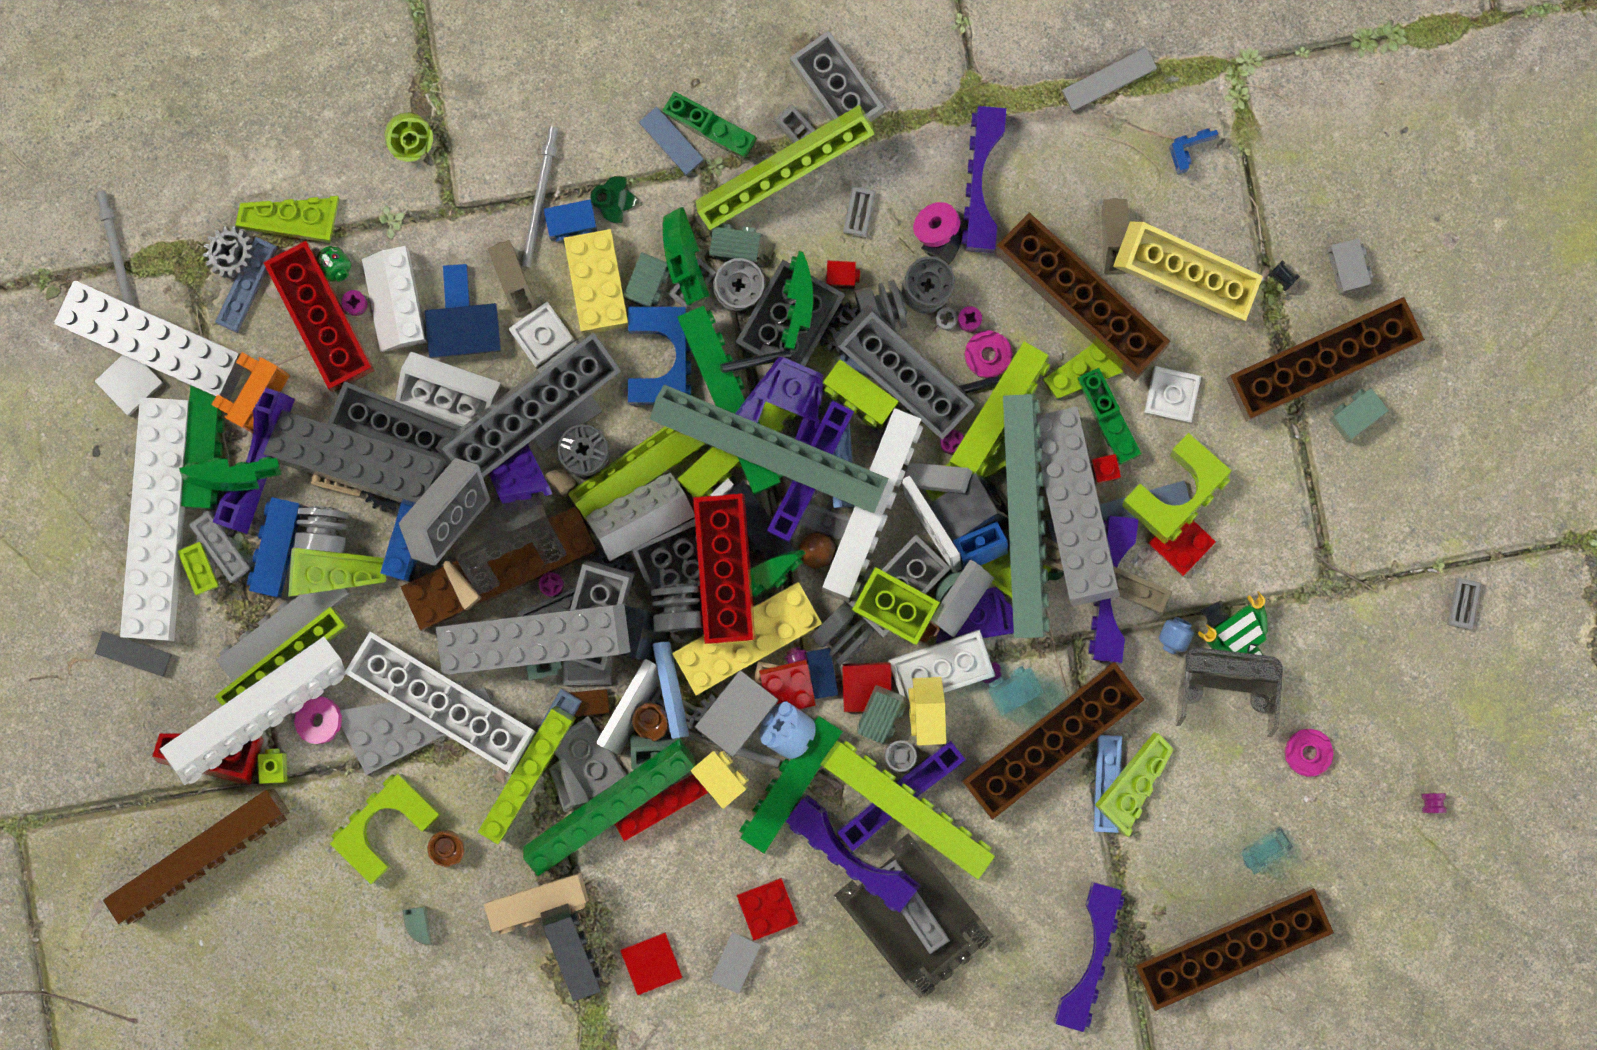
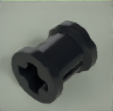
M1283 260L1268 274L1270 278L1274 277L1283 286L1284 291H1287L1300 277L1298 274L1290 271L1285 266Z

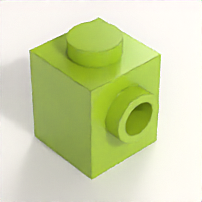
M265 749V754H258L259 784L288 782L287 753H280V749Z

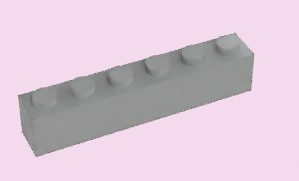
M348 588L297 595L291 602L287 600L277 607L278 612L272 617L267 615L257 623L259 627L254 631L248 630L238 638L240 642L232 647L230 644L219 652L221 656L216 661L229 678L235 681L329 607L336 608L350 597L352 593Z

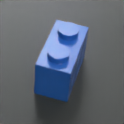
M591 199L544 209L551 241L555 240L556 243L564 242L565 237L598 231Z
M998 522L953 540V544L960 554L962 569L965 568L969 560L976 562L978 565H983L1008 554L1007 540Z

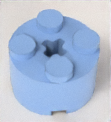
M783 702L775 705L761 722L759 735L761 742L781 756L793 759L806 752L809 748L806 745L810 739H814L816 729L812 718L792 704Z

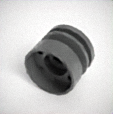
M925 256L917 259L909 266L902 282L901 293L905 303L912 310L919 313L931 314L939 311L946 305L955 287V276L952 268L944 260L937 257ZM925 283L929 284V292L924 291L925 288L923 286Z
M895 280L888 281L889 292H886L883 283H879V295L876 296L870 286L854 290L859 313L869 305L893 328H895V319H897L901 329L907 327V310L904 298Z
M584 424L572 426L565 431L559 440L557 449L559 460L568 472L581 478H590L604 469L609 463L611 454L609 443L600 430L591 425ZM580 445L589 447V449L586 450V456H583L581 453L577 454V452L580 451Z
M672 584L651 590L652 597H663V601L652 602V605L664 608V613L653 616L654 632L703 629L702 611L693 610V605L701 604V598H692L693 594L701 593L700 586Z
M846 601L811 636L821 648L830 642L834 644L829 653L831 657L838 650L843 653L836 660L839 665L852 659L868 643L872 632L875 630L872 626H869L862 633L859 629L866 621L862 619L854 625L851 621L856 613L851 611L852 607Z

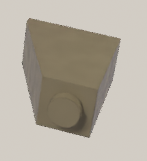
M1111 198L1103 200L1104 274L1126 273L1113 267L1130 223L1127 199Z
M511 241L499 242L488 248L503 291L515 317L536 310L538 307Z

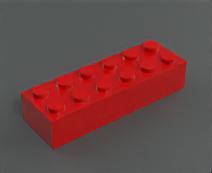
M307 241L263 262L327 388L331 392L341 389L344 381L351 384L375 371L336 293L325 277L311 245Z
M730 494L693 497L705 644L756 640L745 495Z

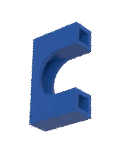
M628 307L629 334H658L664 336L672 342L676 350L675 363L667 374L658 378H628L629 405H654L663 385L691 395V384H687V375H691V361H687V351H691V348L677 318L687 313L686 307Z
M401 503L380 573L388 577L411 582L418 560L411 558L399 522L413 506Z

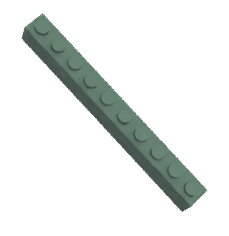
M663 385L656 397L650 420L693 437L871 513H875L889 479L667 385Z
M1035 394L1003 396L1014 638H1038L1047 636L1046 632L1050 631V619L1046 617L1045 607H1049V595L1044 591V583H1048V571L1043 569V559L1047 558L1046 544H1042V535L1046 533L1045 520H1041V511L1045 508L1044 496H1040V486H1043V472H1039V462H1042V448H1038V438H1041V425L1037 423L1036 414L1040 413V401L1036 399Z

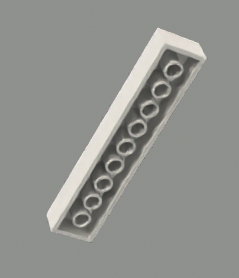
M140 397L120 637L175 640L181 567L178 550L182 549L185 508L181 506L183 478L179 468L184 467L188 400Z

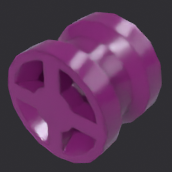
M350 290L342 297V306L348 314L360 316L366 312L368 302L361 292Z
M973 306L963 308L958 316V325L965 332L976 331L982 322L981 312Z
M952 429L943 440L940 439L941 449L947 454H954L964 438L963 434L956 429Z
M548 572L540 578L539 588L546 596L554 597L562 593L564 581L558 574Z
M1446 793L1421 794V798L1424 800L1422 813H1447V808L1444 806Z

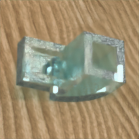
M1280 826L1246 846L1242 850L1243 853L1241 855L1247 868L1251 869L1255 875L1272 861L1286 855L1293 848V845Z

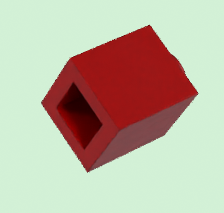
M827 260L826 284L833 288L854 289L855 283H860V268H856V262Z
M1116 454L1090 461L1095 485L1121 478Z

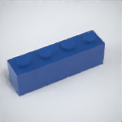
M271 497L270 502L266 503L264 516L267 517L265 525H261L258 539H261L259 549L256 548L253 555V562L255 563L254 572L249 573L247 586H250L249 591L282 598L292 548L295 543V534L299 526L297 520L301 518V515H298V508H303L302 504Z

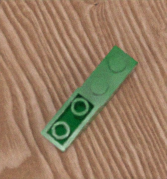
M675 91L662 110L664 114L692 132L746 159L757 140L755 135L715 115L713 111Z
M680 207L663 216V245L673 284L680 285L685 302L689 306L704 300L710 295L695 253L699 252L698 245L684 207Z
M798 251L797 257L792 256L789 270L793 271L792 279H786L783 291L784 294H788L786 301L795 303V306L790 305L787 319H790L791 323L789 329L784 328L781 342L785 343L784 349L794 351L799 328L809 330L812 317V279L808 262L802 251Z
M1096 368L1078 377V382L1108 447L1110 446L1113 454H1116L1119 466L1141 456L1142 453L1120 412V407L1100 368Z
M264 457L252 463L239 462L232 467L227 458H213L206 463L192 462L186 464L185 467L179 468L183 481L199 487L220 491L259 489V479L282 475L278 459L272 457Z
M804 550L784 553L750 570L752 596L757 597L764 589L768 590L774 586L779 588L787 580L785 575L790 570L794 572L803 563L801 558L806 552Z

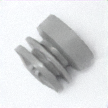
M733 258L725 262L718 269L713 282V293L717 301L725 309L734 312L752 308L759 301L764 290V276L760 268L754 262L744 258ZM737 280L741 281L742 286H745V288H741L740 292H736L735 287L731 285L735 284Z
M324 506L298 508V515L307 516L308 520H297V524L307 527V532L295 534L294 548L345 553L346 538L336 535V530L347 529L348 525L337 523V520H348L349 513Z

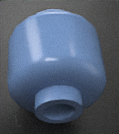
M1179 617L1167 620L1159 635V641L1164 645L1163 649L1171 654H1176L1177 651L1185 652L1194 636V631L1191 628L1192 624Z

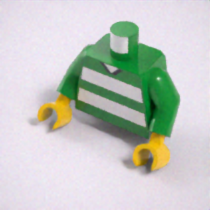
M1257 591L1258 598L1256 600H1253L1250 595L1247 597L1251 605H1246L1214 628L1208 624L1205 625L1208 628L1207 634L1204 635L1200 631L1198 632V635L1207 642L1214 653L1228 659H1240L1247 655L1253 665L1266 658L1258 647L1267 640L1266 635L1268 633L1267 613L1264 606L1265 598L1259 591Z

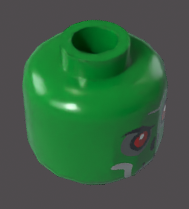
M328 246L323 248L317 255V261L329 282H341L349 276L348 272L352 266L351 261L341 248Z

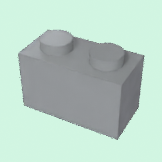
M1359 238L1331 245L1327 249L1339 295L1364 289L1371 285V280H1373L1372 271L1369 266H1366L1364 259L1367 256L1364 244H1360Z

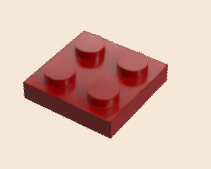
M1195 521L1191 524L1185 523L1180 528L1182 533L1175 541L1169 540L1164 544L1154 536L1148 543L1182 577L1216 543Z
M806 660L759 670L762 688L778 699L776 705L788 702L799 710L816 706Z
M782 878L736 895L753 941L799 924Z

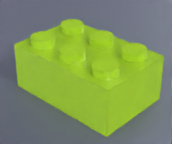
M839 359L823 381L824 394L834 402L837 399L843 402L844 407L854 411V416L858 413L864 417L863 422L872 429L877 427L881 430L893 413L894 408L896 409L899 401L841 359Z
M875 567L851 611L909 643L917 645L940 602Z

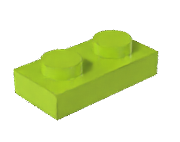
M202 542L178 550L196 596L220 587Z

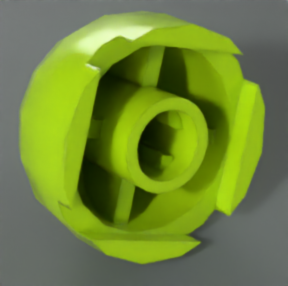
M411 112L400 113L394 116L387 123L384 131L385 144L390 153L398 160L405 162L420 159L421 155L429 152L433 143V132L427 121L418 114Z

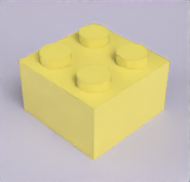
M942 677L912 678L913 688H908L911 736H916L917 745L946 744L945 699Z

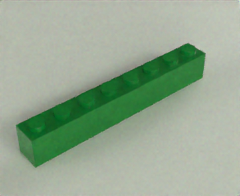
M703 305L677 318L715 406L735 414L746 400L741 392L745 388L739 375L735 377L732 371L721 372L720 364L732 362L733 360L730 353L725 355L722 346L726 344L721 332L716 333L712 324L716 323L711 309L706 311ZM738 457L754 495L781 484L779 478L783 477V475Z
M679 738L523 846L524 861L537 876H540L689 773L695 767L693 754Z

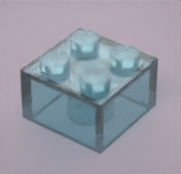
M1020 666L1009 672L1010 678L1003 681L1002 677L987 684L989 689L985 693L998 716H1003L1044 693L1031 667L1025 669L1023 666Z

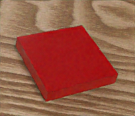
M890 662L842 664L844 712H863L876 685L891 691Z
M666 932L620 950L637 996L683 978Z

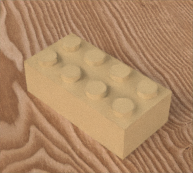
M578 873L489 901L484 904L492 932L498 931L499 935L516 929L515 925L522 923L523 927L539 922L538 918L541 917V912L567 903L572 912L584 909V903L589 901L582 874Z

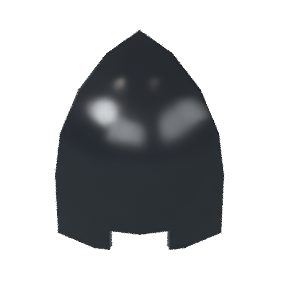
M960 226L956 235L953 234L949 238L950 241L939 247H928L923 244L921 249L927 255H935L950 265L961 245L962 230Z

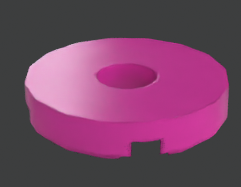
M936 202L922 209L915 218L913 225L914 234L925 246H942L950 241L949 238L953 234L956 235L958 232L960 217L953 206L948 203ZM942 221L938 228L932 229L936 222Z
M981 331L972 336L967 343L964 353L965 362L970 371L978 377L991 378L999 376L1006 371L1011 362V345L1006 337L995 331ZM985 348H991L995 352L993 360L987 361L983 359L982 351Z
M327 697L311 698L295 713L294 724L296 731L308 743L324 744L330 742L341 728L342 715L340 708ZM317 714H321L323 717V722L319 727L314 724V717Z
M1303 729L1292 734L1286 742L1284 750L1285 760L1290 769L1306 777L1317 776L1325 772L1331 765L1334 755L1329 738L1321 731L1315 729ZM1306 746H1312L1315 749V756L1310 760L1303 756V749Z

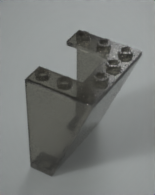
M489 474L483 477L490 502L452 545L456 560L477 594L489 592L494 587L500 585L498 578L487 561L498 559L503 554L514 549H520L530 542L535 546L545 565L556 562L567 555L542 492L531 493V499L516 500L502 504Z
M908 833L890 848L895 855L880 868L882 869L896 860L901 869L921 885L917 893L950 941L929 954L902 912L890 910L884 904V900L878 895L870 894L865 889L863 883L857 885L851 880L834 896L904 983L921 998L922 996L930 995L935 990V985L941 980L946 981L954 974L953 970L960 964L965 965L973 957L972 954L978 949L986 948L991 942L990 939L994 936Z

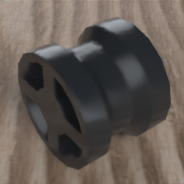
M1221 600L1200 610L1201 615L1207 619L1206 624L1210 627L1230 617L1227 612H1224Z

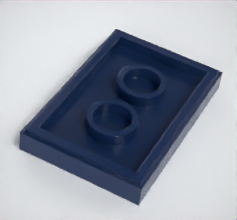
M496 303L425 310L429 358L501 351Z

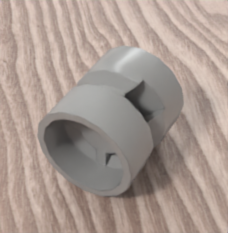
M899 740L888 745L884 757L888 767L892 770L903 772L913 767L917 755L913 745L907 741Z

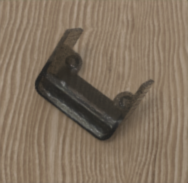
M1200 647L1191 649L1185 657L1178 691L1176 726H1181L1185 720L1187 704L1197 703L1203 696L1204 687L1251 693L1250 703L1252 708L1257 712L1268 714L1267 737H1272L1279 728L1283 675L1282 663L1279 659L1272 656Z

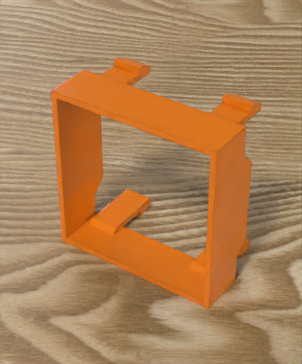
M242 352L236 363L247 368L251 372L250 377L234 403L217 394L212 405L228 414L224 418L253 433V409L264 390L269 388L281 392L290 375L262 357H258L259 361Z

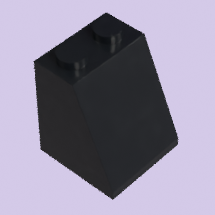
M977 473L970 477L965 493L947 492L929 504L952 543L953 540L995 522H998L1001 530L1009 526L1008 508L996 486Z
M624 605L630 652L619 655L642 661L647 659L656 664L653 644L668 642L670 631L654 632L653 616L657 613Z

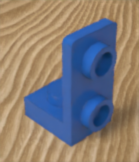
M1210 128L1198 131L1196 133L1197 136L1191 138L1184 135L1174 139V143L1170 145L1169 150L1177 175L1187 172L1190 168L1191 158L1189 152L1184 151V148L1216 139L1218 136L1217 130L1210 131Z

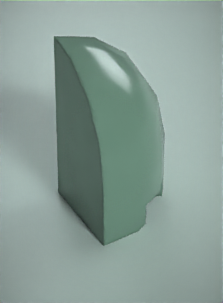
M963 569L955 573L950 570L938 581L935 588V599L940 602L939 605Z
M426 906L402 910L406 930L413 940L421 944L432 945Z

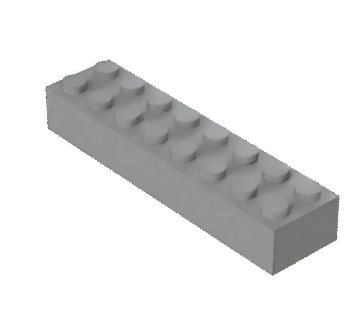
M1078 407L1038 415L1037 423L1041 425V438H1038V448H1042V462L1040 464L1072 607L1118 597L1120 593Z
M624 603L436 627L442 675L603 657L630 652Z

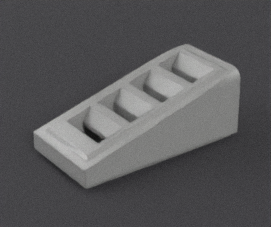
M793 104L789 105L773 120L775 125L793 143L815 131ZM792 115L794 118L785 124L783 121ZM798 121L801 125L792 132L790 128ZM805 128L807 132L798 139L796 136Z
M565 759L559 760L550 767L564 812L577 810L589 801L588 796Z

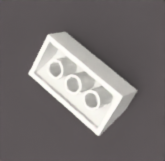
M402 246L382 250L362 259L380 352L427 343L410 253L407 247Z
M410 352L401 368L395 401L463 427L497 401L501 383Z

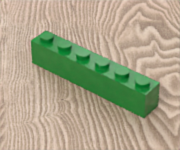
M190 385L184 467L192 462L206 463L213 458L222 457L223 443L220 442V433H224L225 421L221 419L222 410L212 405L216 396ZM183 481L182 507L215 510V504L218 505L219 490L207 489Z
M820 716L817 719L812 718L816 730L814 739H810L806 745L809 748L799 757L790 760L785 758L778 769L782 772L777 781L775 779L771 780L765 789L769 794L764 801L758 800L752 810L756 813L751 821L746 819L739 830L742 833L740 839L765 854L821 767V762L843 732Z

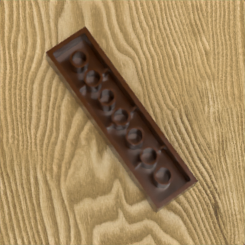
M1030 212L997 244L994 254L1134 382L1167 349L1171 341Z
M1402 297L1228 376L1226 380L1247 422L1411 348L1425 339L1405 297Z
M575 506L453 562V565L481 596V599L468 610L462 607L444 567L400 587L420 631H426L531 583L548 572H555L598 552L579 509Z
M1111 662L961 782L988 817L993 820L1145 699L1115 662Z
M266 789L103 899V902L118 924H134L146 916L144 911L155 910L166 902L165 897L175 896L185 890L184 884L187 882L190 884L203 878L206 875V869H215L227 861L225 859L227 855H236L247 848L246 842L259 840L267 834L265 831L267 828H276L287 821L285 816L290 811L275 789Z
M1307 887L1133 963V966L1151 1008L1157 1011L1334 934L1315 889Z

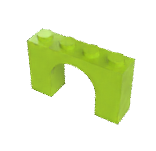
M1187 433L1172 449L1170 456L1193 477L1196 485L1194 497L1182 505H1168L1157 499L1142 484H1139L1125 498L1122 504L1125 510L1138 519L1143 526L1164 544L1169 540L1175 541L1182 533L1180 528L1185 523L1191 524L1199 515L1196 511L1202 505L1206 508L1215 498L1212 494L1217 489L1222 491L1231 481L1228 477L1232 470L1190 433Z
M391 774L382 783L384 788L379 793L375 791L367 798L365 802L368 805L362 811L357 809L348 818L351 822L345 828L339 827L331 836L333 841L330 845L370 884H374L391 867L373 849L368 841L367 827L374 814L385 808L396 809L402 812L421 832L426 831L441 815L402 774H397L396 776Z

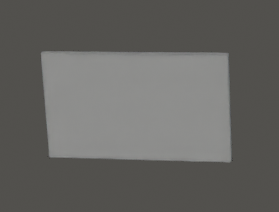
M732 932L710 981L739 994L761 945Z

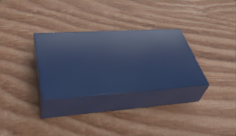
M830 648L807 652L815 699L838 695L833 661L829 655Z

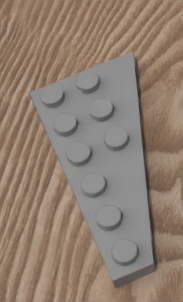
M486 688L468 690L494 706ZM393 702L340 710L342 715L341 726L366 775L446 735Z

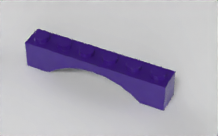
M978 106L977 112L972 113L971 127H975V136H970L969 150L973 151V160L968 159L967 174L972 175L971 183H966L965 197H970L969 207L965 206L964 221H968L967 230L962 232V244H966V251L995 252L997 225L985 205L982 192V174L989 153L1004 135L1007 108Z
M269 388L264 390L253 409L254 432L246 462H257L259 459L267 457L263 453L282 410L291 412L295 398ZM267 478L258 480L259 489L228 491L220 500L213 523L248 534Z
M832 401L810 446L833 455L854 411ZM793 480L767 533L789 543L816 489Z
M1108 516L1107 521L1103 520L1113 566L1116 568L1127 551L1136 543L1138 519ZM1111 598L1095 601L1093 606L1097 607V614L1092 616L1091 620L1094 640H1089L1088 654H1092L1091 659L1122 663L1125 638L1120 632L1113 616Z
M948 740L946 744L941 745L898 780L896 784L900 787L903 783L915 791L913 796L917 798L966 759L955 745ZM871 802L840 827L837 833L853 852L892 817Z
M808 795L799 802L785 821L790 825L789 828L795 834H802L809 840L808 843L816 850H822L828 855L827 859L831 863L842 866L847 870L846 874L850 878L862 882L870 894L878 895L882 898L884 904L892 911L897 910L900 913L921 887L918 882L903 870L877 868L854 856L836 836L829 821L827 810Z
M1091 882L1085 905L1093 926L1094 943L1092 955L1080 981L1060 998L1054 1018L1056 1025L1084 1032L1085 1027L1089 1028L1093 1014L1089 1013L1091 1004H1096L1099 994L1096 985L1098 980L1103 979L1105 966H1102L1104 956H1109L1112 943L1108 942L1111 933L1116 931L1118 919H1115L1117 909L1121 910L1124 902V896L1121 895L1122 890Z

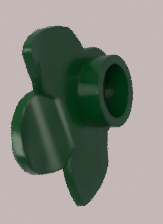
M613 176L604 185L596 186L590 195L592 204L601 209L603 217L612 223H622V211H627L638 203L637 198L631 192L625 190L626 177ZM603 193L607 195V199L599 201L598 196Z

